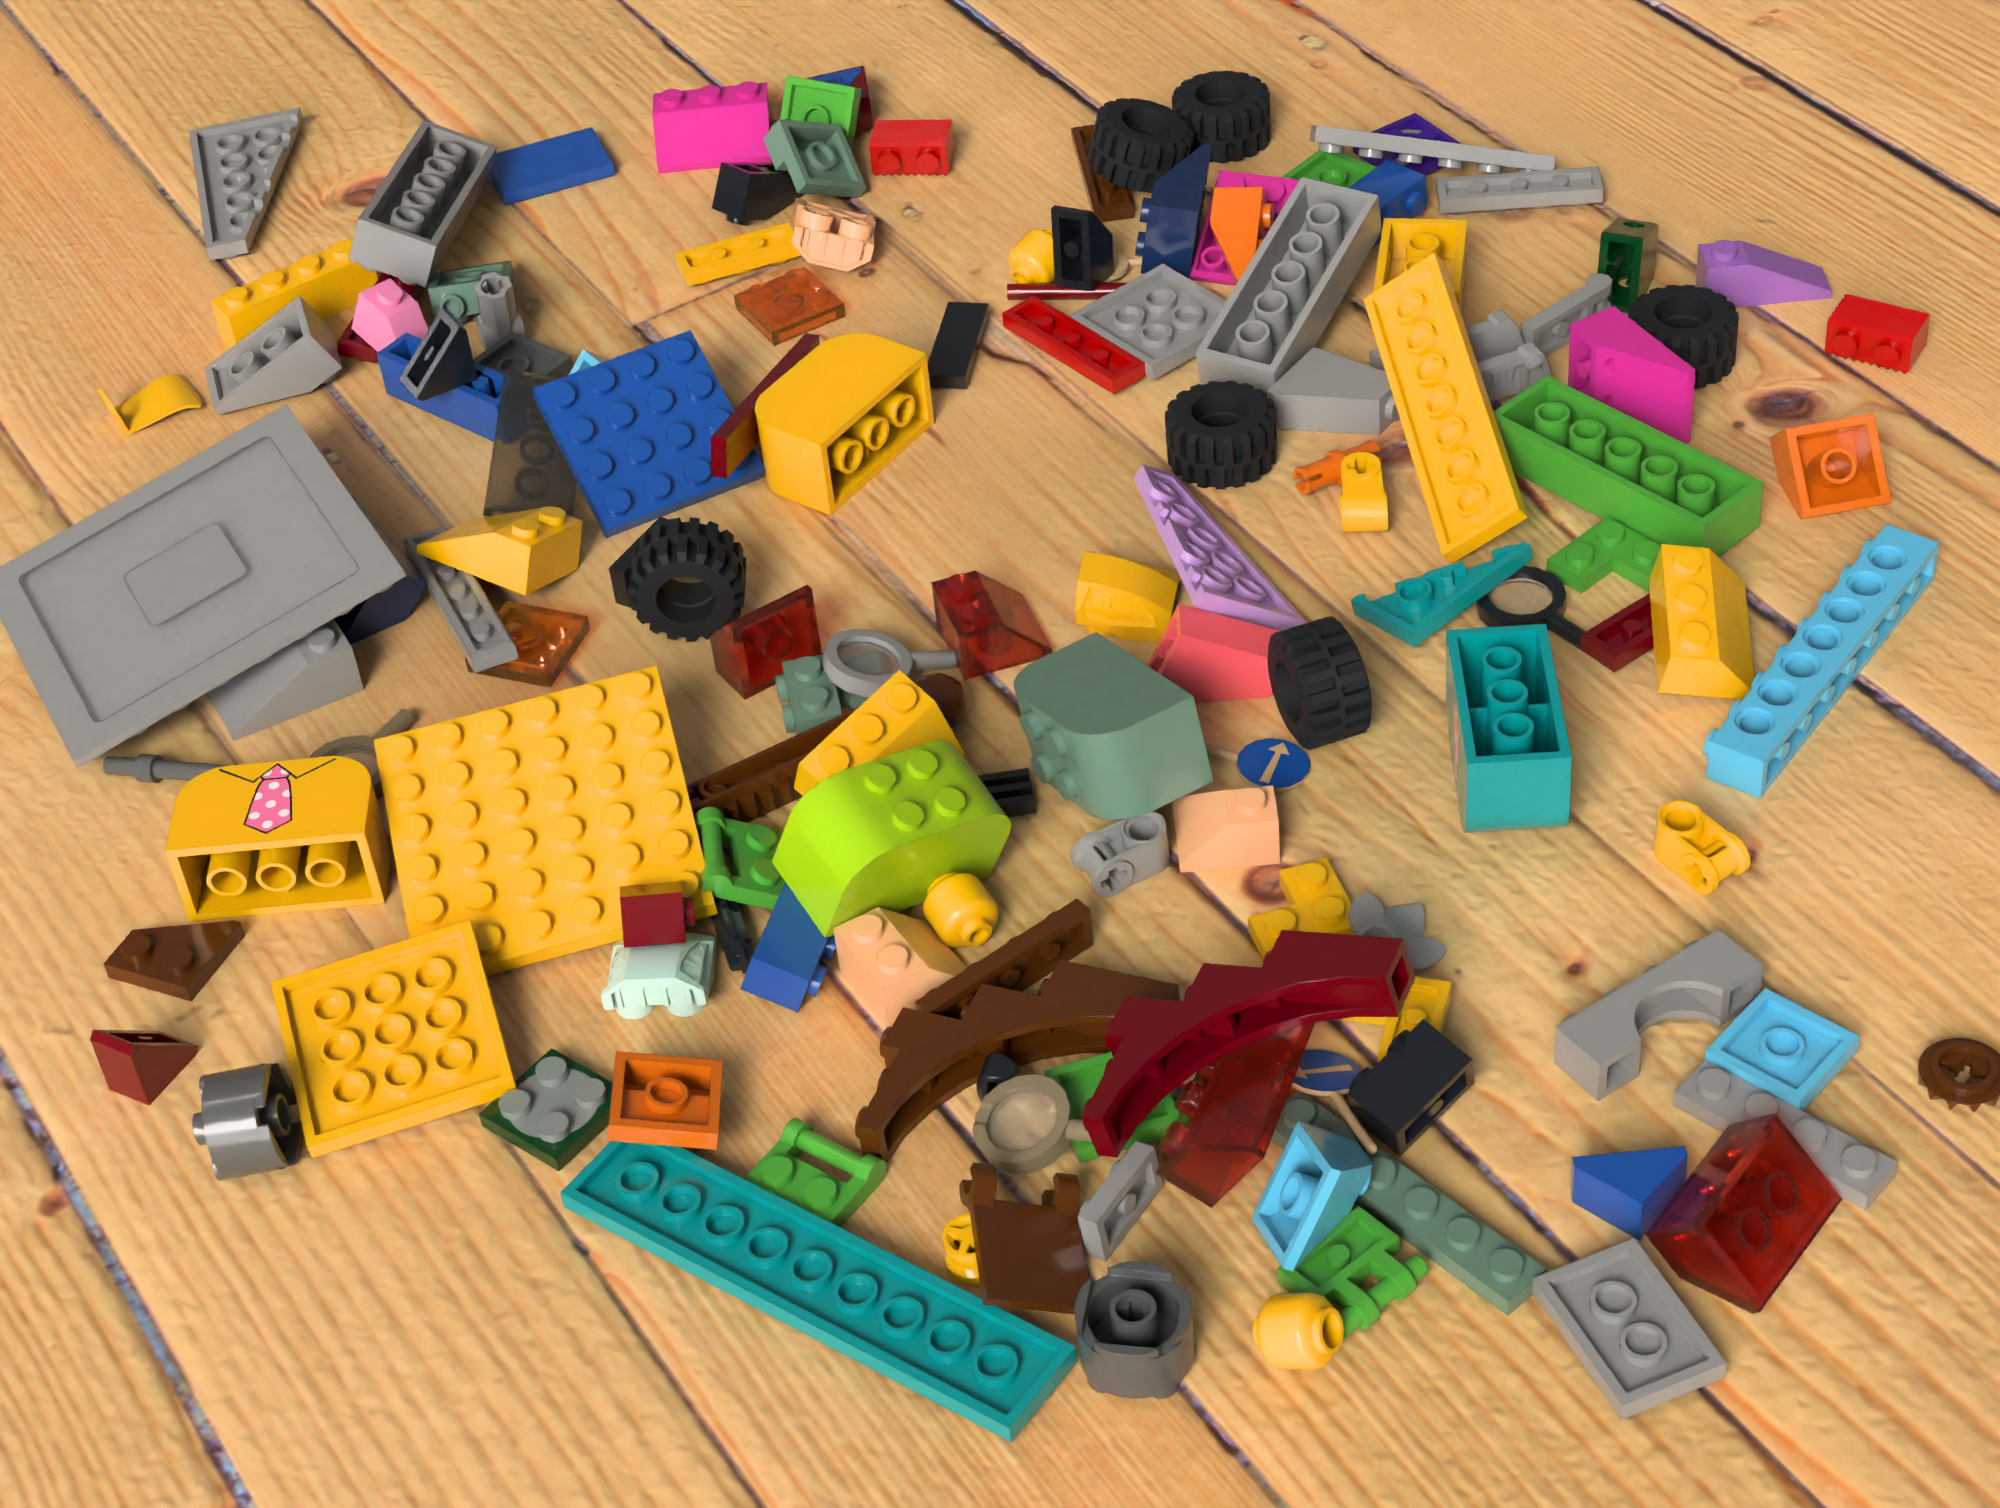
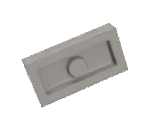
M1135 1141L1124 1157L1113 1164L1107 1179L1093 1197L1088 1198L1083 1203L1077 1217L1088 1256L1106 1262L1163 1187L1155 1147Z

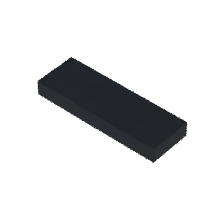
M948 302L928 361L930 388L967 389L990 317L989 303Z

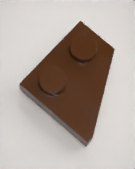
M235 920L136 929L126 936L104 962V967L108 977L111 979L192 1002L245 935L241 923Z

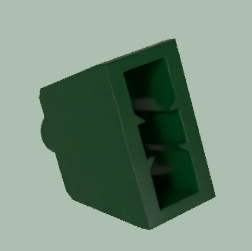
M1617 218L1601 233L1598 273L1609 275L1612 278V292L1607 297V300L1611 303V307L1614 306L1621 312L1629 313L1630 305L1636 302V298L1641 294H1646L1651 285L1655 270L1658 224ZM1627 279L1625 284L1628 287L1621 286L1618 282Z

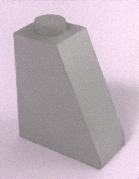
M1316 347L1309 350L1266 391L1267 398L1272 399L1274 409H1276V429L1381 435L1394 421L1400 419L1385 371Z

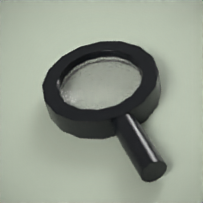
M1523 566L1476 601L1479 619L1487 627L1546 624L1547 631L1550 630L1580 650L1581 634L1586 631L1564 617L1566 591L1563 583L1550 572L1537 567Z

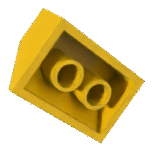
M1661 544L1649 578L1657 692L1743 700L1750 691L1755 678L1745 582L1709 548Z
M898 670L798 764L794 789L804 796L815 785L835 773L931 741H950L956 746L963 757L965 753L935 700L903 672Z

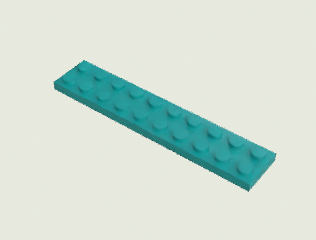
M610 1141L560 1192L565 1208L1011 1443L1078 1361L1076 1346L997 1306L983 1305L981 1298L682 1147Z

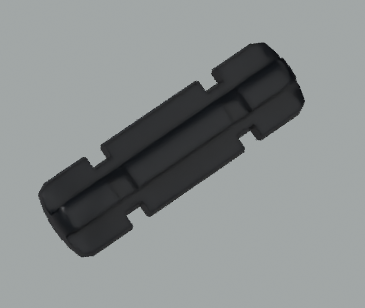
M714 897L718 914L710 917L725 953L728 966L732 971L741 970L743 974H746L755 947L752 944V939L743 915L740 912L738 902Z

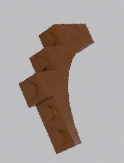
M1059 960L1050 979L1046 978L1042 981L1038 995L982 983L971 1003L967 1002L963 1006L959 1019L903 1007L893 1025L888 1026L882 1034L880 1055L885 1059L886 1068L880 1075L877 1091L868 1107L864 1106L861 1108L856 1119L855 1135L860 1139L863 1157L866 1154H872L884 1160L887 1164L903 1139L934 1109L962 1090L977 1083L988 1054L992 1052L1002 1053L1014 1060L1019 1066L1048 1058L1082 1053L1111 1052L1105 1042L1106 1026L1109 1020L1114 1018L1124 997L1180 1001L1178 984Z

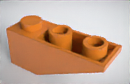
M1214 187L1210 226L1216 245L1235 284L1238 283L1265 238L1267 228H1271L1274 223L1273 203H1267L1263 187Z

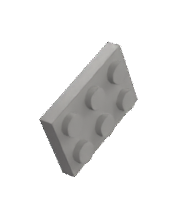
M1635 1238L1533 1278V1295L1620 1420L1726 1377L1727 1362Z

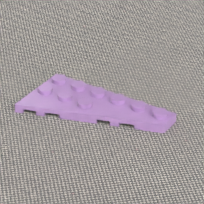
M1141 465L1133 480L1195 608L1280 631L1305 624L1306 620L1175 474Z

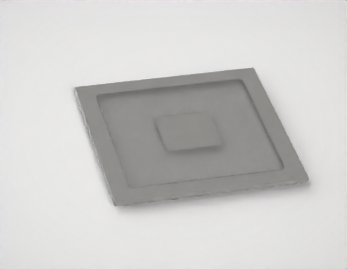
M285 404L1 566L0 620L69 754L79 768L91 760L102 757L108 750L130 737L145 732L149 726L171 713L186 708L192 701L212 689L227 684L233 677L253 665L268 660L272 654L294 641L309 636L313 630L335 617L347 614L354 606L376 593L388 590L395 582L407 575L292 411Z

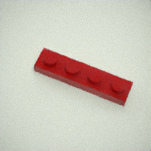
M1034 295L1002 313L1003 327L1112 394H1116L1145 377V362Z

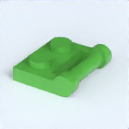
M706 807L699 810L695 814V823L699 836L702 839L705 869L701 873L703 892L712 891L713 897L773 910L785 884V880L772 863L781 839L780 830L768 828L760 824L754 825L724 818L723 812L715 807ZM722 843L728 844L732 875L730 870L725 867Z
M793 1118L785 1126L781 1139L743 1179L841 1228L881 1184L886 1174L887 1164L884 1160L872 1154H866L863 1157L813 1132L811 1124L801 1119ZM805 1151L853 1175V1177L845 1183L797 1158Z

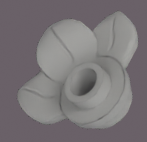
M1369 892L1363 893L1351 904L1348 920L1353 930V935L1403 939L1413 972L1425 971L1435 966L1443 958L1446 947L1436 940L1423 937L1425 914L1422 904H1403L1384 909L1380 901Z

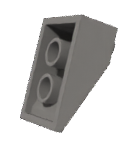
M299 295L205 367L213 408L220 415L309 393L320 384H327L333 380L338 371L343 367L332 328Z
M332 619L313 630L309 636L294 641L272 654L268 660L253 665L233 677L227 684L214 688L206 694L231 738L235 741L362 691L364 688L353 649L335 620Z

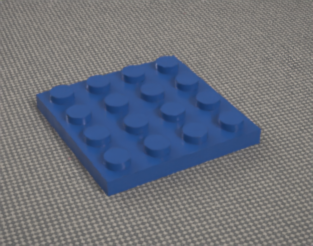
M691 330L533 388V398L605 538L764 478V465L755 449L747 455L727 479L712 476L711 436L734 410Z

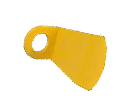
M178 374L164 375L152 381L116 409L101 387L96 388L111 415L127 436L177 411L187 408H201L202 400L198 393Z

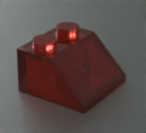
M976 570L955 574L949 578L931 582L937 627L948 649L955 651L956 665L964 680L1036 661L1052 653V648L1022 593Z
M808 585L726 624L709 636L716 672L744 700L776 684L775 675L783 674L781 662L822 654L813 592Z

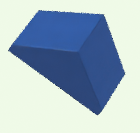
M1686 1147L1572 1157L1570 1193L1572 1203L1640 1241L1685 1192L1688 1157Z

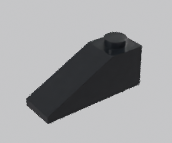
M721 162L712 209L726 214V220L731 223L749 225L750 220H767L793 203L796 198H800L805 194L797 193L789 171H777L773 163Z

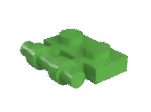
M1358 1206L1343 1219L1294 1271L1283 1269L1280 1266L1277 1268L1278 1283L1290 1293L1312 1292L1320 1294L1331 1304L1336 1303L1343 1309L1340 1315L1343 1320L1344 1338H1346L1357 1328L1365 1330L1375 1323L1380 1317L1379 1311L1394 1299L1402 1301L1413 1293L1417 1287L1416 1282L1424 1277L1429 1270L1425 1261L1418 1255L1411 1256L1403 1264L1394 1259L1393 1257L1400 1252V1237ZM1372 1274L1380 1281L1364 1293L1357 1285Z

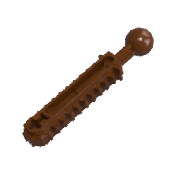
M938 672L923 675L915 682L917 686L935 700L951 729L962 721L966 711L967 696L959 681L949 675ZM848 708L841 709L842 715L687 785L694 817L702 808L715 807L723 812L724 818L747 823L803 797L794 789L798 764L857 708L853 710Z

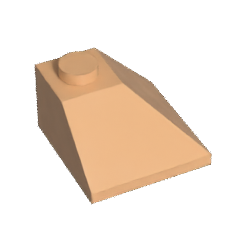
M1273 785L1191 794L1171 802L1180 873L1280 864L1279 818Z

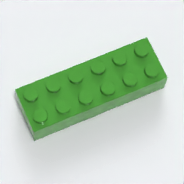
M1548 375L1494 411L1514 473L1602 519L1610 517L1660 545L1709 548L1719 557L1759 527L1763 489L1762 481Z

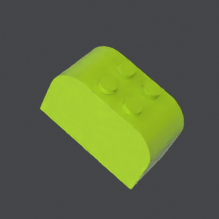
M936 740L840 771L815 785L797 802L791 811L772 863L826 938L834 935V927L877 907L898 912L923 903L929 886L944 874L953 872L969 873L976 876L980 882L989 879L1009 836L1011 821L956 746L950 741Z

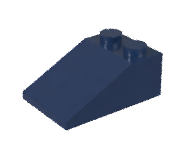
M1203 144L1154 182L1151 198L1143 197L1140 222L1147 223L1146 232L1139 231L1135 256L1143 257L1141 265L1142 274L1161 264H1165L1185 277L1190 278L1203 212L1212 145Z

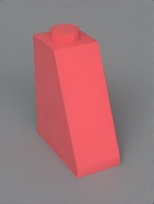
M1178 603L1147 666L1193 695L1195 703L1270 697L1272 688L1268 673V644L1271 635L1280 630Z

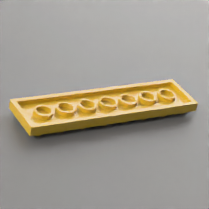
M1432 253L1363 300L1441 554L1450 563H1454L1527 519L1528 514L1444 261L1436 253Z

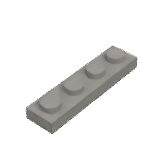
M1598 166L1436 178V196L1440 214L1461 215L1467 212L1487 210L1503 212L1515 208L1531 207L1534 209H1544L1549 206L1558 205L1585 206L1589 203L1603 202V184Z
M1706 1059L1674 1091V1107L1865 1211L1896 1177L1898 1161Z

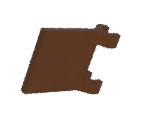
M973 1162L970 1167L972 1181L962 1180L959 1185V1194L962 1204L970 1212L983 1305L1075 1314L1074 1307L1077 1295L1082 1286L1088 1281L1077 1219L1080 1185L1077 1175L1055 1173L1053 1176L1055 1191L1044 1190L1042 1205L1002 1201L995 1199L997 1187L995 1166Z

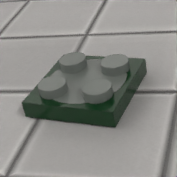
M551 1048L515 1081L517 1089L507 1091L479 1113L481 1124L484 1128L560 1171L609 1125L613 1082Z

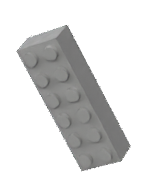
M423 120L359 216L348 260L360 264L366 270L380 271L397 277L408 285H420L426 288L487 187L497 146Z
M1300 178L1195 352L1201 385L1208 384L1209 381L1226 382L1229 380L1236 381L1238 384L1247 383L1253 385V389H1261L1266 393L1309 350L1316 346L1382 232L1378 195L1308 178Z

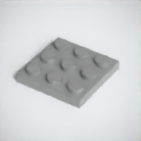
M1161 264L1070 314L1069 317L1145 362V376L1155 380L1196 357V350L1226 300L1167 265Z

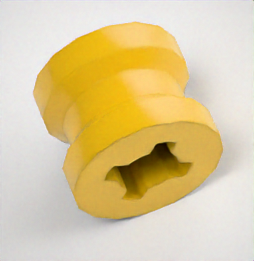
M965 1213L949 1220L943 1228L942 1242L946 1253L945 1263L948 1274L955 1281L965 1285H978L980 1281L970 1213Z

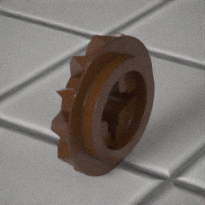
M1950 1038L1938 1041L1929 1046L1920 1057L1918 1084L1927 1087L1930 1100H1946L1950 1110L1957 1104L1967 1105L1972 1112H1975L1982 1103L1995 1106L2000 1097V1054L1992 1047L1972 1039ZM1965 1066L1970 1067L1969 1074L1971 1076L1966 1082H1957L1955 1077L1960 1074V1071L1963 1072Z

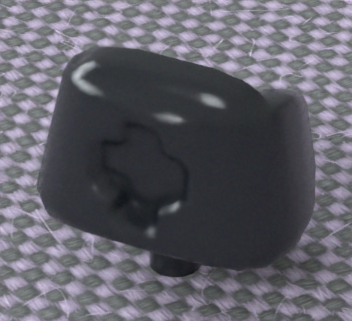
M992 1052L988 1054L976 1084L977 1094L981 1102L998 1084L1020 1075L1019 1064L1002 1053Z

